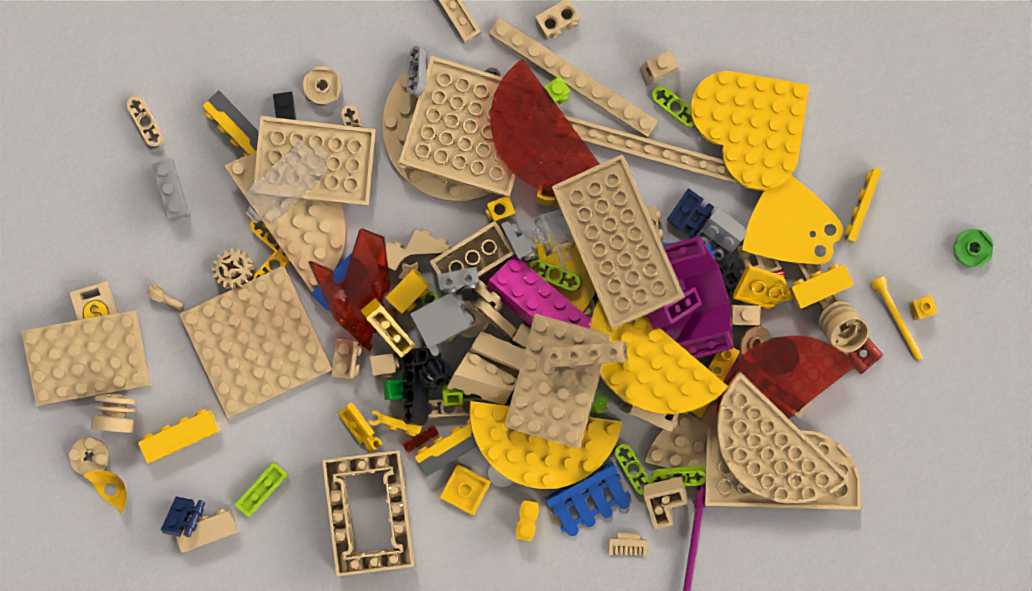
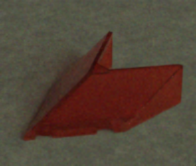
M361 228L359 229L344 279L336 283L333 269L311 260L308 264L334 320L363 347L371 351L373 344L370 341L373 333H376L377 330L367 320L361 310L375 298L384 307L385 304L382 301L385 293L389 292L390 278L385 237Z

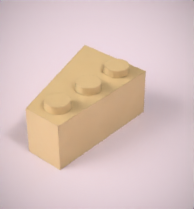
M468 351L454 373L447 389H460L464 391V394L470 395L473 393L480 395L481 399L505 405L516 386L517 378Z

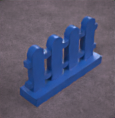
M613 462L597 469L585 479L565 486L544 497L550 508L554 507L551 510L553 515L558 514L563 524L560 527L562 532L567 531L570 536H575L578 533L577 525L584 522L587 527H592L595 524L594 515L601 513L604 518H609L612 515L611 506L618 504L621 509H626L629 506L628 497H630L628 491L624 492L619 480L622 478L619 474L615 475L618 470ZM605 479V482L598 484V482ZM609 487L614 497L610 501L606 500L602 489ZM588 488V491L581 493V491ZM592 496L597 508L591 511L585 501V498ZM571 497V500L564 503V500ZM575 505L580 517L574 520L568 510V507Z

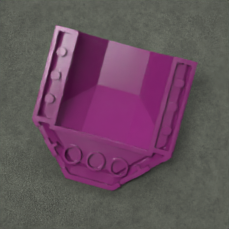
M700 236L664 245V250L681 289L686 290L695 287L702 305L673 324L661 327L660 329L695 359L733 349L729 297L720 267Z

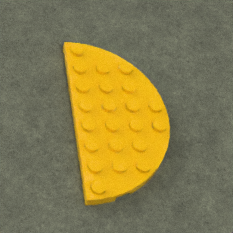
M600 299L598 300L591 319L590 329L610 334L609 342L627 341L628 361L603 363L600 373L608 387L625 402L652 413L680 414L705 406L714 401L728 388L726 384L660 328L653 330L651 323L645 315L612 329Z
M470 401L469 406L470 425L474 440L487 462L506 478L518 484L538 489H554L569 486L595 472L612 452L622 425V421L588 417L581 447L577 449L504 427L510 406Z

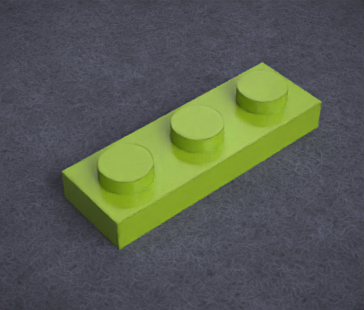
M273 462L236 502L235 506L249 518L289 474L276 462Z

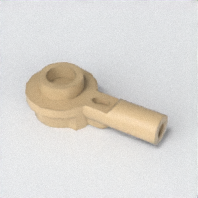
M156 284L148 286L146 294L151 299L164 304L167 303L180 310L183 304L165 295L162 287Z

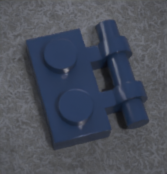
M688 188L666 220L681 231L686 225L689 226L690 230L687 235L692 238L696 233L700 232L705 220L710 218L714 206L710 203L705 208L700 206L704 199ZM695 211H697L698 213H700V215L697 218V220L693 222L690 219L695 213Z
M176 496L161 527V531L164 534L180 537L183 530H185L183 535L191 537L192 532L197 528L196 523L199 517L204 512L205 502L198 500L196 506H194L195 502L193 499Z

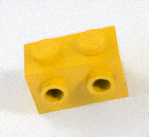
M413 269L388 294L386 299L401 314L405 311L409 313L417 305L415 301L419 297L423 299L430 292L427 288L431 284L416 269Z

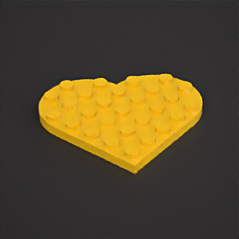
M733 71L714 73L705 78L693 93L690 103L691 119L693 125L704 139L722 147L724 166L737 183L752 190H770L783 184L796 169L800 153L809 85Z

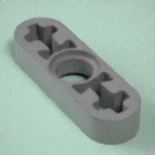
M417 45L409 52L407 92L415 97L421 96L425 91L427 51Z

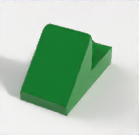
M403 379L383 381L385 400L403 398Z

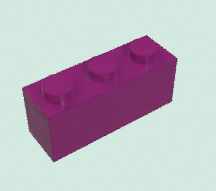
M692 287L682 290L685 298L662 306L647 314L653 330L671 325L701 306L702 302L696 288Z

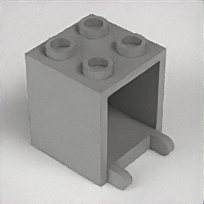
M451 292L411 313L420 334L434 356L438 355L439 351L442 354L441 343L474 327L472 324L474 318L470 311L465 310L463 305L466 303L461 294Z

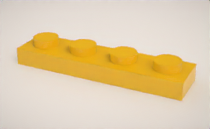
M875 167L866 173L864 181L867 183L865 188H861L857 199L860 201L858 207L855 206L851 213L853 220L851 225L848 224L845 229V241L850 243L856 241L882 172L881 169Z

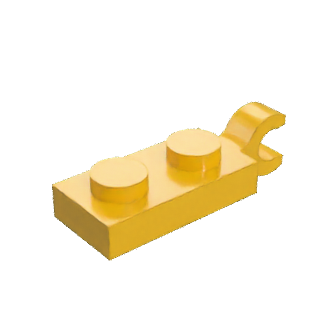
M352 402L337 413L359 444L364 443L370 453L382 445L379 438L372 436L374 431Z
M376 410L372 411V414L378 416V420H369L371 425H378L382 422L386 424V428L396 431L397 428H401L408 435L415 436L416 433H421V425L406 424L402 419L384 415Z

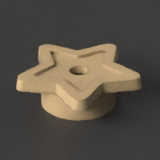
M418 262L414 264L402 263L403 271L398 275V278L404 279L413 269L418 271Z

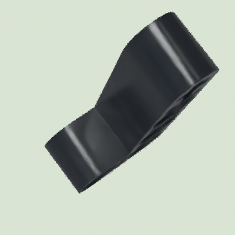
M420 347L411 349L403 356V421L406 424L423 426L428 421L429 390L421 383L419 370L423 368V364H427L434 359H441L440 351L438 355L434 356L429 348Z

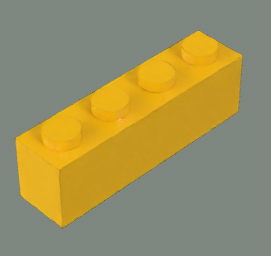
M204 408L195 412L196 416L193 418L184 417L178 420V424L173 427L169 424L160 428V433L153 435V433H149L143 436V440L138 442L147 464L220 432V427L212 410L206 411Z

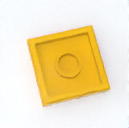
M457 463L439 498L474 515L491 481Z

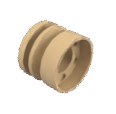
M841 301L829 305L819 317L821 331L828 338L831 345L839 352L848 353L859 349L869 336L867 323L860 316L856 308L848 302Z
M115 394L95 396V401L103 402V406L94 405V409L102 411V415L93 416L91 429L133 432L134 420L127 418L126 413L135 412V409L127 408V404H136V399Z

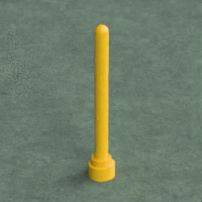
M883 275L871 281L873 289L880 292L914 358L918 361L921 360L922 354L886 289L888 287L886 278Z

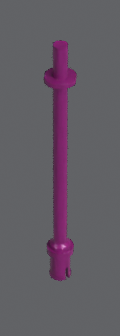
M705 484L697 486L695 500H693L695 515L683 591H691L702 513L705 508Z

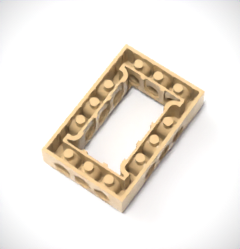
M401 450L322 460L336 577L414 567L415 559ZM384 471L383 481L386 485V503H388L389 508L388 521L391 525V543L393 548L355 553L346 476Z

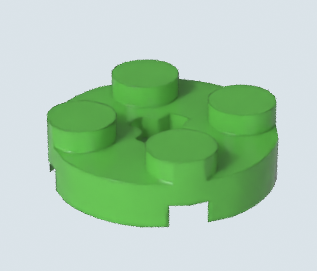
M968 229L956 238L953 245L955 256L963 265L968 267L982 266L992 257V238L983 230ZM971 243H972L973 245H974V244H977V245H978V247L976 248L977 251H978L977 253H975L974 251L971 252V251L969 250V249H970V246H969V245H970Z

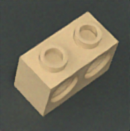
M563 0L535 16V21L546 40L550 37L551 39L557 38L562 34L561 31L566 28L570 30L576 27L580 19L570 0ZM563 12H569L571 13L572 17L568 20H565L562 18L561 14ZM553 21L556 26L553 29H548L545 27V23Z

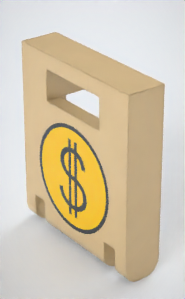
M108 281L69 292L78 320L118 313ZM95 288L99 289V296L84 300L82 292Z

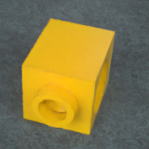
M506 196L488 203V209L485 210L489 220L493 219L496 223L516 215L510 198ZM496 206H503L505 212L502 215H497L494 212Z
M932 295L908 302L914 320L938 313Z

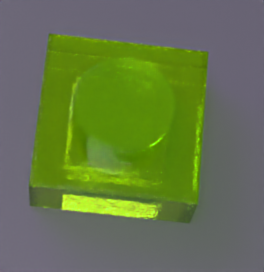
M605 396L601 397L592 404L590 411L593 414L595 412L600 414L608 408L606 404L609 401Z

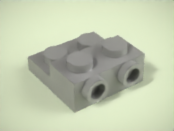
M507 221L501 224L518 259L530 262L538 258L536 252L538 246L533 238L531 239V237L522 234L519 226L515 223Z
M476 267L437 275L440 290H445V293L457 291L456 287L464 286V289L476 287L475 283H479Z

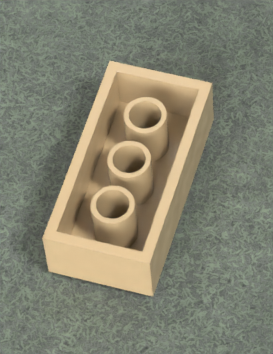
M496 221L434 258L430 263L437 274L476 267L478 278L509 260L516 253ZM464 286L456 287L457 291L464 288Z

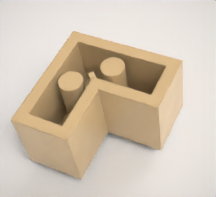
M682 476L644 485V497L654 530L672 526L673 513L671 508L687 504V494Z

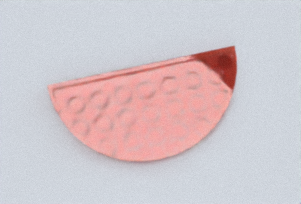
M521 59L502 78L493 97L490 112V129L493 143L503 163L517 178L522 179L535 189L555 194L552 186L600 165V163L525 61Z
M782 336L764 341L745 352L730 368L723 383L728 386L737 373L741 372L789 419L854 368L856 364L840 349L825 341L807 336ZM725 391L718 397L716 416L718 415L719 406Z

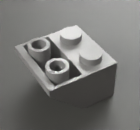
M718 207L696 236H700L704 243L711 244V250H714L715 261L722 265L747 234V228Z

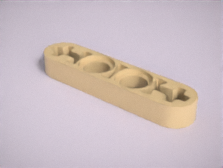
M463 398V404L466 401L475 402L476 400L485 403L486 400L481 398ZM443 399L429 400L432 406H438L437 402H441L440 409L442 414H437L438 410H433L429 417L469 415L468 412L463 410V405H454V411L446 413L443 408Z

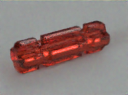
M435 426L427 429L428 431H424L413 437L411 441L405 442L403 447L407 452L414 450V447H419L429 441L431 437H436L439 434Z

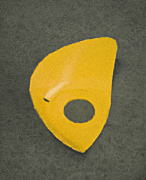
M105 470L90 471L84 474V477L93 484L99 495L122 514L125 510L127 498L123 480L115 473ZM110 483L116 487V493L112 496H108L104 491L105 486Z

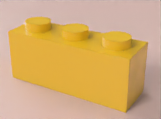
M836 263L827 267L828 271L823 274L821 271L810 275L811 279L805 282L803 278L793 282V287L789 288L797 308H804L854 286L845 264L839 266Z
M376 298L361 310L367 320L401 358L416 346Z

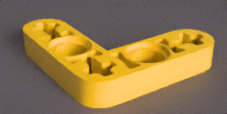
M259 217L252 219L250 228L253 233L275 252L255 273L253 279L258 278L259 275L266 274L267 272L263 271L265 268L269 272L273 271L270 269V263L273 260H278L280 267H286L290 263L286 255H283L282 249L280 247L278 250L276 249L279 245L277 243L271 244L268 241L269 231L262 237L261 235L264 232L260 229L255 230V222H261Z

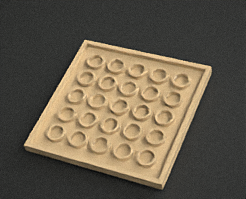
M431 56L426 72L425 91L418 98L399 165L504 197H510L541 89Z
M281 266L243 284L242 288L238 286L235 290L232 289L179 314L227 418L332 370V366L285 266Z

